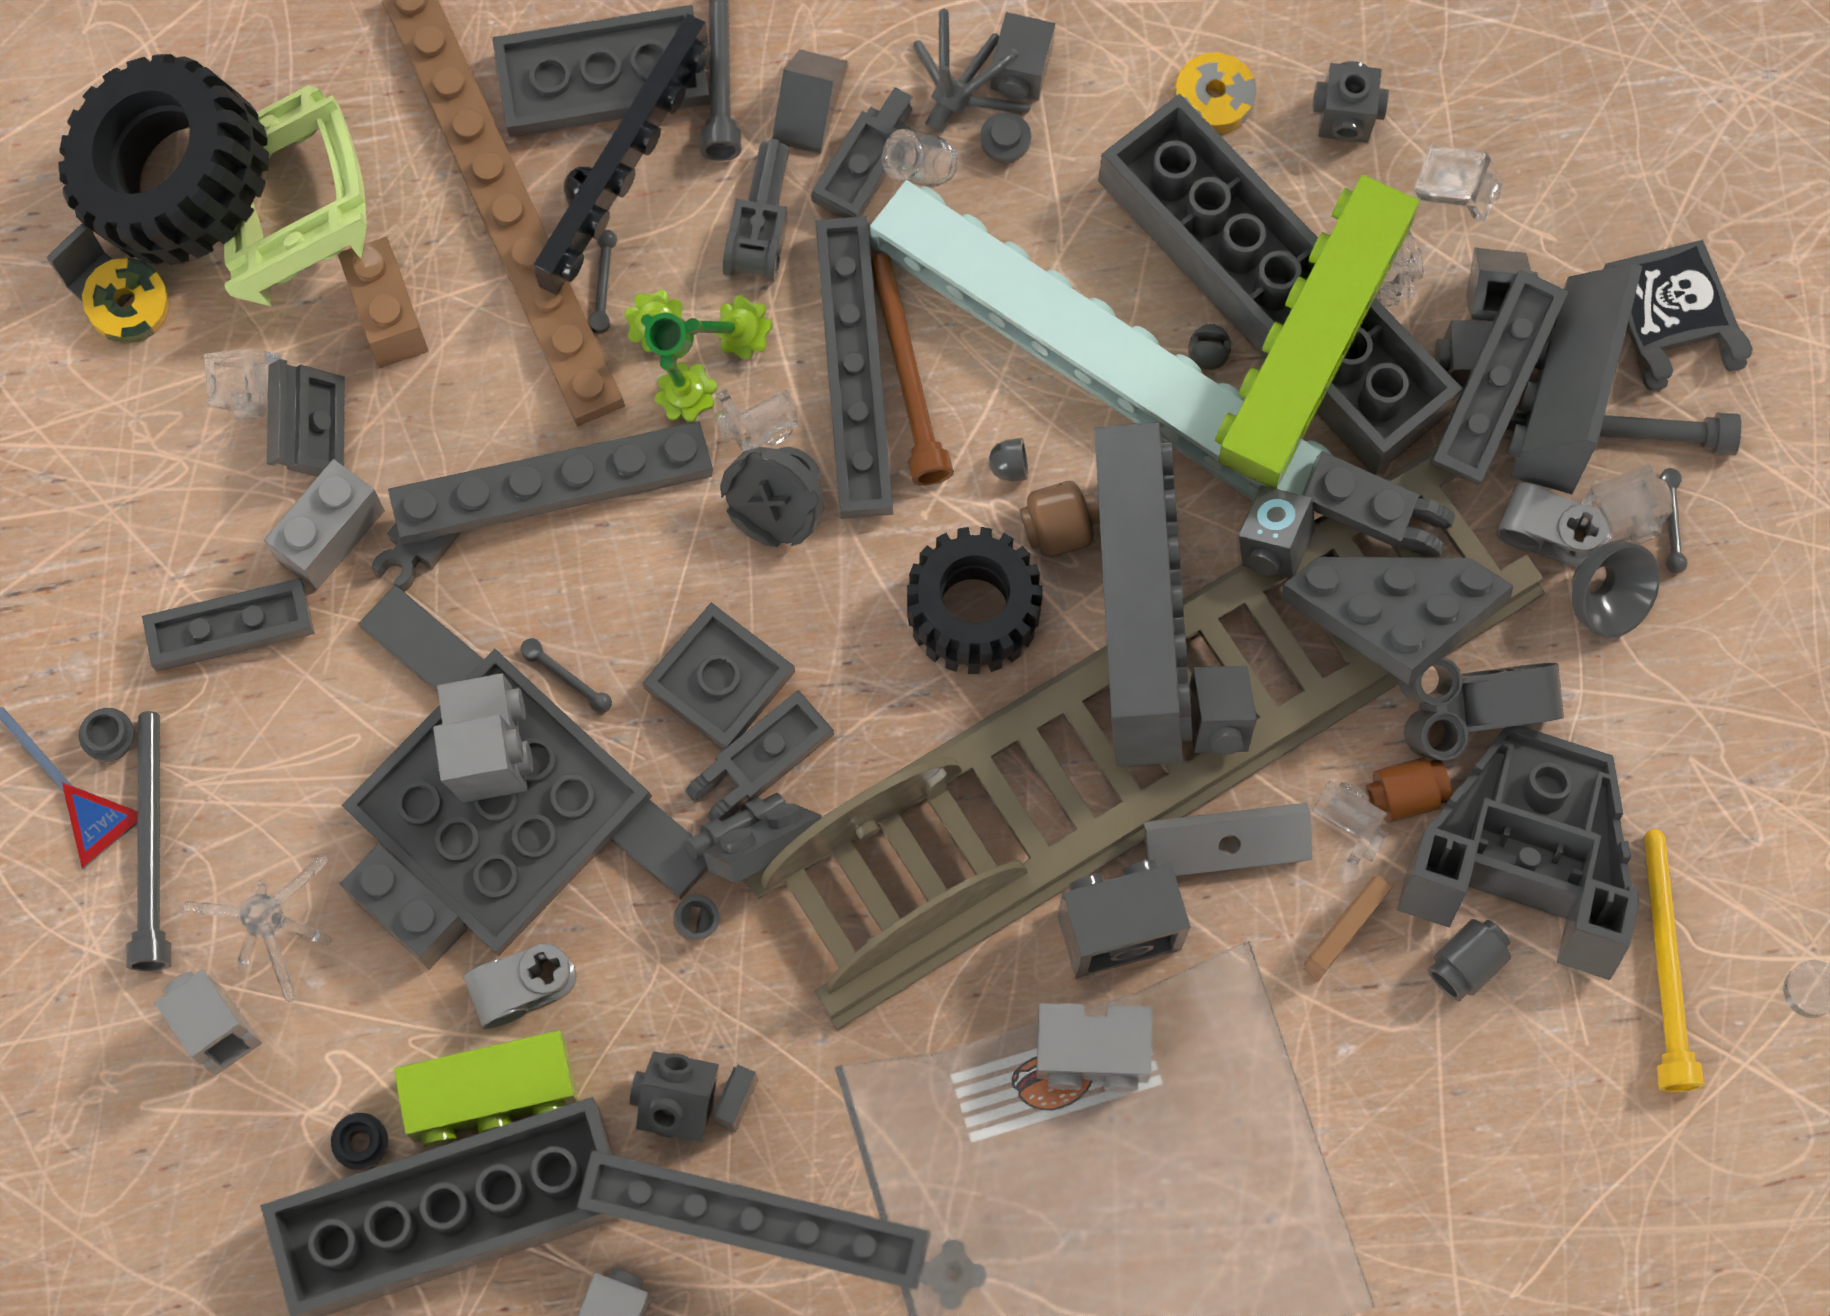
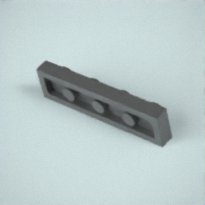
M1521 269L1515 274L1431 458L1430 464L1473 484L1479 485L1482 483L1569 291Z

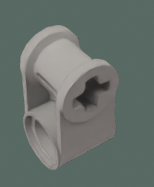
M1522 482L1517 483L1513 489L1498 527L1497 536L1506 544L1517 549L1535 552L1562 562L1567 566L1578 567L1591 552L1600 547L1606 537L1607 524L1601 512L1592 506L1562 497L1542 486ZM1583 518H1588V522L1583 521ZM1575 530L1585 533L1583 542L1573 539Z
M546 943L535 945L506 958L487 962L463 975L482 1029L502 1026L524 1016L529 1011L562 999L571 992L577 977L575 966L570 958L555 945ZM546 961H550L555 967H560L553 972L555 981L550 984H546L540 977L536 978L543 973L542 964Z

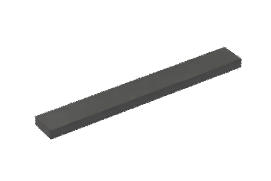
M396 585L358 623L368 635L437 693V685L463 681L484 660ZM650 799L611 839L614 844L680 900L708 870L704 856L694 860L685 848V841L693 837V835Z

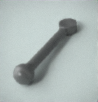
M608 229L597 239V243L601 247L596 308L595 312L589 317L591 330L598 334L605 333L610 327V320L605 312L611 249L616 246L617 236Z
M1668 468L1662 472L1658 481L1659 486L1666 491L1671 555L1668 556L1666 565L1671 572L1681 573L1687 568L1688 564L1686 556L1681 552L1676 492L1682 477L1678 470Z
M529 638L522 643L521 653L526 660L540 662L590 700L594 711L606 713L610 710L612 700L608 694L595 692L545 654L541 643L537 639Z

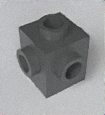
M1348 61L1341 64L1330 63L1326 81H1316L1312 112L1320 113L1318 137L1369 143L1375 121L1384 120L1387 111L1389 90L1380 89L1382 69L1371 68L1356 61Z
M653 1051L646 1072L636 1071L632 1083L629 1103L630 1105L638 1106L636 1129L653 1132L663 1137H678L702 1142L713 1111L719 1064L691 1059L678 1053L666 1054Z

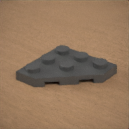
M1318 557L1283 584L1281 599L1409 685L1508 603L1511 599L1513 585L1471 558Z

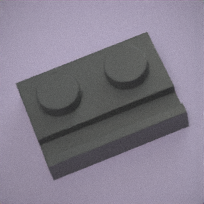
M283 359L268 365V465H285L287 470L318 477L333 459L344 466V376L301 364L295 367L288 365L287 360Z

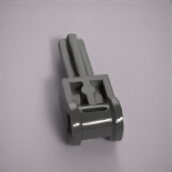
M777 139L764 141L759 146L748 201L735 200L724 249L723 275L732 276L737 271L763 275L768 282H776L788 222L787 207L780 206L779 200L789 156L788 146L780 143Z

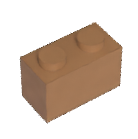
M388 237L365 243L362 259L359 258L352 248L340 252L338 257L379 368L428 352L427 344Z

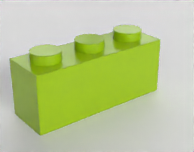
M560 1030L393 1068L405 1133L413 1142L422 1141L425 1148L452 1143L457 1140V1132L478 1128V1133L480 1134L510 1124L513 1119L530 1115L535 1116L578 1102L567 1042Z

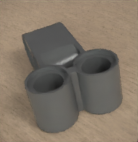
M1442 657L1432 665L1437 670L1439 680L1436 689L1429 694L1423 690L1421 684L1423 674L1409 685L1398 678L1402 693L1408 699L1419 703L1420 710L1414 712L1408 718L1405 725L1404 736L1406 743L1413 752L1437 760H1450L1462 753L1468 742V732L1554 721L1564 718L1558 663L1529 664L1461 674L1460 669L1453 661ZM1440 720L1445 730L1444 738L1438 746L1432 748L1427 738L1428 730L1435 721Z

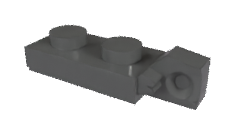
M894 87L880 111L870 107L867 112L862 111L812 190V202L842 218L861 217L907 143L911 127L906 125L905 122L913 110V106H911L913 97Z

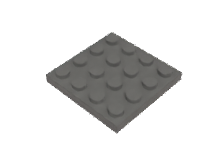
M494 649L464 680L502 673L513 689L520 688L525 705L526 719L518 721L521 741H528L534 769L533 773L525 775L528 791L465 803L451 792L440 780L433 726L443 725L439 705L341 806L415 877L460 917L462 922L488 947L500 956L644 806L652 795L499 651Z

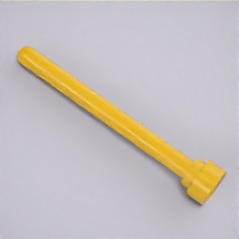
M1650 829L1644 835V848L1666 1053L1661 1055L1662 1064L1656 1067L1658 1087L1660 1091L1664 1092L1693 1091L1701 1089L1705 1085L1702 1063L1696 1062L1695 1052L1689 1051L1666 837L1661 830Z

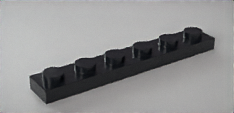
M688 13L534 262L533 267L539 287L557 295L565 281L572 282L578 275L583 265L584 254L582 253L592 238L595 240L599 239L605 231L610 218L609 209L617 196L622 198L630 190L636 174L634 168L643 154L648 156L655 149L661 134L660 126L668 113L675 114L680 108L686 94L685 85L692 73H700L705 67L711 53L705 21Z

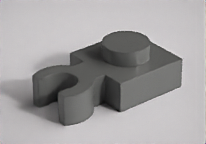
M395 523L387 535L390 541L396 544V547L381 552L373 561L372 570L376 576L381 578L389 567H402V572L394 581V585L405 592L414 583L416 576L415 567L421 561L433 569L461 532L401 545Z

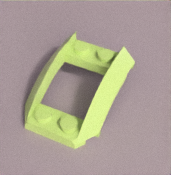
M307 85L257 112L259 122L264 125L268 138L267 145L263 148L269 152L270 158L274 152L293 142L302 143L308 140L320 129L332 168L336 201L265 238L253 202L251 207L254 209V212L247 223L241 220L233 229L237 234L224 244L225 266L231 272V280L225 282V290L232 297L271 306V286L276 283L288 282L299 271L314 263L336 257L349 245L359 258L362 259L367 220L364 185L358 158L338 102L333 95L327 98L320 89L311 85Z

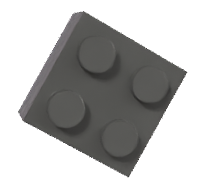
M1154 860L1142 861L1124 868V876L1103 881L1101 875H1092L1080 878L1069 884L1070 890L1062 893L1057 917L1076 978L1182 949L1191 926L1171 863L1157 867Z

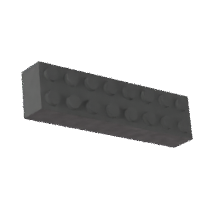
M1179 93L1102 153L1098 181L1266 359L1268 353L1262 351L1263 344L1273 324L1278 322L1284 325L1292 309L1285 306L1295 281L1298 277L1307 280L1315 266L1314 263L1308 260L1318 237ZM1375 298L1316 413L1367 468L1376 475L1453 411L1463 388Z

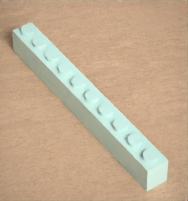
M905 180L870 225V248L878 253L884 252L888 254L893 263L1136 424L1159 422L1160 439L1163 442L1172 443V448L1252 501L1255 500L1260 486H1266L1218 463L1221 444L1214 442L1216 434L1227 413L1229 412L1237 416L1245 400L1238 396L1239 391L1227 383L1217 384L1206 377L1192 359L1182 354L1174 356L1159 346L1157 339L1149 331L1140 326L1130 327L1115 317L1114 311L1105 302L1097 298H1090L1089 300L1073 289L1072 284L1065 276L1051 269L1046 272L1031 262L1028 254L1018 245L1012 242L1002 243L990 235L986 227L977 218L969 214L961 216L947 207L943 198L929 187L922 186L919 188ZM1302 440L1277 489L1302 495L1316 457L1322 451L1332 455L1330 451L1318 442Z

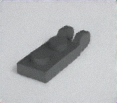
M1323 451L1316 457L1302 493L1304 496L1312 497L1313 510L1393 547L1400 545L1431 558L1441 556L1445 546L1443 544L1444 541L1421 529L1407 528L1410 518L1414 517L1437 528L1448 529L1452 527L1456 516L1455 512L1446 506L1440 505L1438 502L1418 498L1419 494Z
M798 690L715 757L716 762L702 772L700 776L696 777L685 789V792L692 801L703 798L727 775L737 788L718 801L707 814V818L710 821L713 819L723 821L738 812L742 804L760 796L834 735V730Z

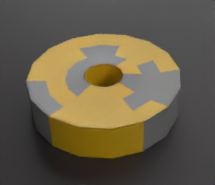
M1220 52L1203 53L1189 60L1180 70L1175 84L1174 97L1180 93L1218 134H1224L1240 127L1250 116L1256 97L1255 78L1247 65L1234 56ZM1217 89L1222 92L1223 96L1214 98L1208 95L1207 91Z

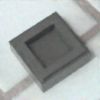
M738 1064L737 1067H733L714 1111V1116L719 1126L734 1132L737 1131L758 1083L756 1072Z

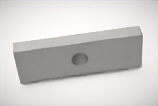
M1307 803L1143 822L1146 861L1154 860L1157 867L1171 863L1175 876L1312 860L1311 819ZM1230 835L1232 836L1231 838H1229V839H1227V840H1221L1222 838H1224V837H1226V836H1230Z

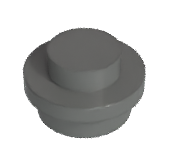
M998 113L991 116L983 124L980 132V143L983 151L993 160L1000 163H1011L1023 157L1028 151L1031 144V130L1027 122L1020 116L1013 113Z
M101 708L93 711L84 719L79 729V742L82 749L88 756L101 762H111L123 757L130 750L135 739V730L131 720L122 711L114 708Z

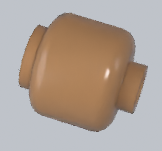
M1073 481L1061 482L1031 492L1027 497V507L1020 509L1031 549L1040 547L1041 552L1048 557L1058 556L1089 546L1094 536L1092 526L1100 524L1099 510L1093 492L1083 495L1080 487Z

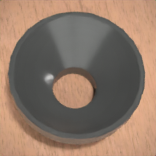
M1624 540L1605 543L1591 552L1582 564L1576 568L1572 580V605L1580 623L1592 632L1608 638L1619 637L1636 628L1646 618L1658 595L1660 571L1657 560L1652 552L1639 544ZM1604 566L1606 570L1605 581L1599 590L1591 593L1589 590L1591 579L1596 570Z

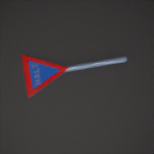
M0 707V721L64 792L81 867L84 869L138 823V811L72 786L6 709Z

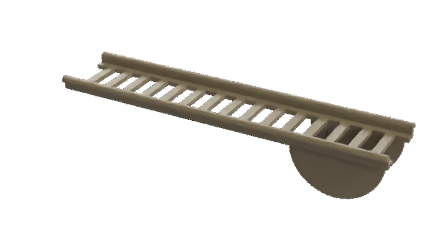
M1435 447L1383 479L1419 494L1418 498L1433 500L1455 512L1456 516L1452 527L1442 530L1460 556L1475 560L1513 585L1510 601L1447 653L1449 654L1546 593L1540 586L1543 576L1527 554L1502 570L1498 568L1441 488L1442 485L1457 476L1430 464L1436 450ZM1324 515L1315 519V531L1296 574L1316 558L1325 557L1332 552L1335 557H1365L1353 541V539L1363 533ZM1400 545L1396 547L1391 546L1398 557L1428 558ZM1242 563L1184 598L1183 609L1186 640L1199 633L1221 666H1248L1257 717L1248 752H1235L1229 755H1218L1213 752L1201 753L1188 762L1183 756V762L1160 764L1167 775L1141 790L1127 767L1117 766L1115 749L1084 704L1085 701L1110 688L1106 645L822 816L820 820L787 845L768 867L745 878L743 881L747 887H750L757 900L785 883L789 887L839 967L828 983L815 990L828 1018L835 1029L838 1030L1066 890L1071 882L1087 877L1144 842L1143 822L1186 816L1399 685L1398 678L1323 628L1347 663V665L1323 679L1264 594L1290 578L1279 575L1264 576L1253 571L1251 568L1244 567ZM1242 606L1246 608L1303 691L1280 706H1277L1219 621ZM1188 669V682L1190 683L1192 673ZM1062 715L1065 716L1121 801L1120 804L1095 818L1038 731ZM1016 743L1020 745L1076 830L1050 847L992 759ZM972 770L1029 859L1023 863L1017 859L1014 862L997 866L948 791L947 785ZM925 798L975 874V876L948 890L899 815ZM878 827L881 828L927 900L926 903L903 918L899 917L852 843L857 839L864 841L872 837L879 831ZM831 855L835 857L881 930L879 935L866 941L867 944L857 952L806 873V870Z

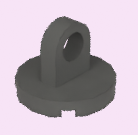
M757 447L746 450L724 471L720 492L721 498L725 495L729 505L726 512L732 522L742 532L764 545L778 547L781 543H792L791 546L801 544L820 524L824 512L823 494L818 484L820 477L819 467L807 453L797 448L782 447L773 449Z

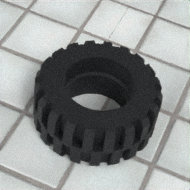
M172 54L152 55L151 61L146 57L126 62L127 68L123 70L113 68L102 76L105 81L97 88L91 86L82 96L85 102L79 111L73 109L67 121V124L71 127L68 135H62L59 148L60 154L64 156V161L59 162L60 182L66 185L63 187V195L68 206L75 210L76 217L86 227L132 258L137 257L145 263L155 265L164 263V261L169 265L185 263L189 261V255H193L197 259L214 251V244L219 241L225 244L237 234L233 229L241 220L247 223L254 212L251 205L255 197L261 198L266 181L261 176L262 172L268 171L269 152L263 148L268 142L265 127L259 122L257 111L241 94L208 67L202 66L196 60L185 56L176 58ZM189 128L188 146L177 169L160 185L140 193L142 170L152 151L171 134Z

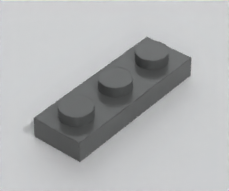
M301 578L142 616L151 666L156 672L315 634L306 589Z

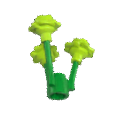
M662 289L652 295L636 294L634 297L636 307H629L624 312V316L630 325L628 338L633 342L642 340L641 346L647 352L653 351L659 355L660 366L667 371V374L658 378L657 384L661 390L654 397L656 404L665 408L669 420L677 421L683 417L689 423L696 421L702 412L714 407L715 400L711 395L716 392L718 387L713 379L707 377L702 364H695L689 369L686 363H677L678 358H682L690 351L693 346L694 335L697 333H715V336L723 338L720 347L724 353H735L741 359L749 360L752 358L754 351L763 352L766 350L767 335L773 328L772 320L764 317L766 314L765 304L751 303L745 296H737L734 299L733 305L723 304L720 307L719 321H699L695 318L687 321L683 320L682 302L678 299L669 301V294L666 290Z

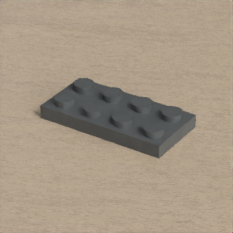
M693 4L492 37L509 137L622 119L687 13L695 17ZM703 68L700 73L693 72L685 85L686 94L679 109L710 104L705 70Z

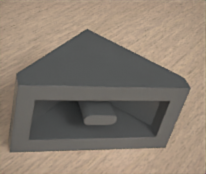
M801 49L797 51L783 71L772 139H777L780 143L790 147L822 154L848 68V61Z

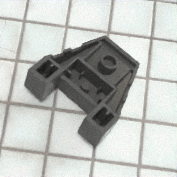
M1520 725L1505 727L1477 762L1465 782L1450 797L1441 813L1425 829L1408 866L1397 911L1450 928L1468 887L1566 918L1557 963L1611 980L1630 947L1639 905L1637 887L1631 883L1628 862L1631 859L1629 842L1624 841L1620 819L1623 815V808L1613 755Z

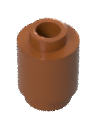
M1425 757L1373 771V782L1366 784L1367 798L1374 815L1382 814L1388 823L1439 810L1441 803L1448 802L1452 796L1449 776L1443 762L1437 759L1428 761Z

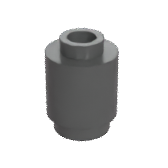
M1471 919L1434 955L1435 963L1428 969V972L1434 982L1451 998L1461 1001L1467 994L1474 996L1511 959V954L1507 948L1510 944V939L1494 922L1486 920L1484 923H1481L1478 920Z

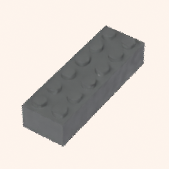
M1159 422L1094 427L1111 720L1117 766L1183 762L1182 742L1193 741L1172 443H1161Z
M590 1097L260 1205L290 1316H325L619 1219L577 1208L592 1150L613 1155L603 1118L594 1098Z

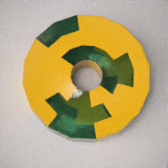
M132 258L111 259L98 266L86 279L82 292L83 309L94 329L105 338L120 343L139 342L155 334L165 322L169 309L168 291L157 271L145 262ZM123 294L135 296L134 302L128 307L118 306L117 300Z

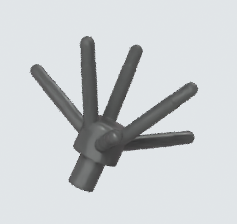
M941 9L939 11V69L920 40L915 41L913 44L920 60L936 85L931 98L937 102L925 124L943 133L954 111L962 114L966 106L1028 113L1031 109L1028 103L972 96L973 92L1018 57V51L1011 49L973 78L998 43L999 35L993 33L959 79L950 74L949 12L947 9Z

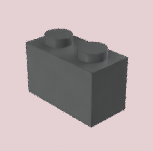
M379 843L340 883L341 887L354 902L429 970L468 930L460 917Z

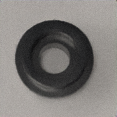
M353 1113L344 1117L337 1123L331 1135L333 1155L342 1165L353 1170H365L373 1167L384 1157L388 1147L386 1128L376 1117L367 1113ZM361 1132L368 1133L370 1144L367 1149L362 1152L353 1151L351 1148L352 1138Z

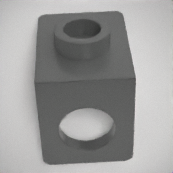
M83 223L47 257L48 262L63 285L82 302V292L86 279L98 266L112 259L105 253L93 231ZM124 268L115 269L117 277L121 274H129ZM121 295L117 300V305L122 307L133 295ZM114 297L107 299L106 302L115 303ZM116 303L114 304L112 311L117 308Z

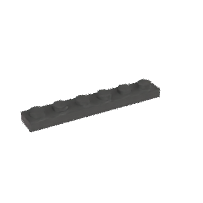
M867 216L816 220L840 519L893 515Z
M700 421L388 488L400 543L403 545L712 477L713 467Z
M593 1150L577 1208L913 1290H918L931 1232L928 1230Z

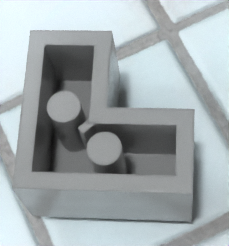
M502 673L437 685L443 725L433 726L441 782L463 803L528 791L525 775L533 773L534 769L528 741H521L518 721L526 719L525 705L520 688L513 689Z

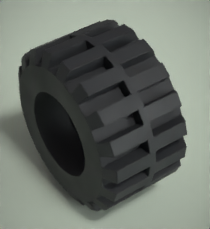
M969 527L958 528L957 538L951 540L947 533L936 538V548L932 549L927 545L919 553V564L913 563L909 573V585H907L909 626L913 627V638L917 645L925 644L926 655L934 662L940 657L946 660V669L956 672L959 664L968 665V674H979L980 666L987 664L991 672L1002 669V662L1005 658H1008L1011 663L1021 656L1022 646L1029 647L1034 639L1035 628L1039 624L1043 597V586L1039 585L1040 572L1037 564H1029L1030 553L1024 546L1017 550L1013 549L1014 538L1005 533L997 540L992 538L991 528L981 527L980 535H970ZM977 579L995 586L1004 596L1006 606L996 617L985 622L972 623L953 616L944 606L942 597L956 583Z

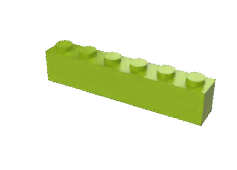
M1363 174L1353 191L1344 188L1331 216L1338 220L1331 235L1322 232L1310 254L1308 261L1314 263L1315 266L1307 280L1301 277L1297 278L1289 293L1285 306L1292 310L1284 325L1275 322L1266 337L1262 351L1268 353V356L1262 368L1258 370L1251 367L1238 394L1239 397L1245 400L1237 416L1228 412L1216 434L1214 442L1221 444L1219 464L1268 487L1278 488L1415 221L1420 200Z

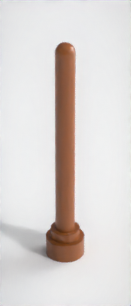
M879 252L872 257L871 265L915 447L911 450L912 457L908 460L914 484L919 486L938 484L948 480L954 474L948 450L943 449L940 442L935 441L892 260L888 254Z

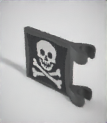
M1703 240L1605 264L1603 269L1630 263L1643 266L1627 330L1637 352L1643 381L1648 390L1655 391L1667 387V379L1673 374V367L1668 356L1664 353L1665 350L1713 338L1718 339L1721 359L1726 370L1735 371L1746 367V359L1751 357L1753 351L1751 343L1737 324Z

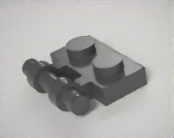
M775 793L763 800L755 797L742 804L739 813L723 821L713 819L702 825L699 834L685 841V848L694 860L704 856L710 872L738 883L768 867L787 845L820 820L822 815L794 803L786 804L784 798L779 793Z

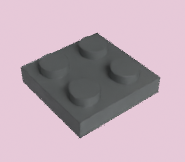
M711 602L643 681V687L724 750L742 736L793 676L795 666Z

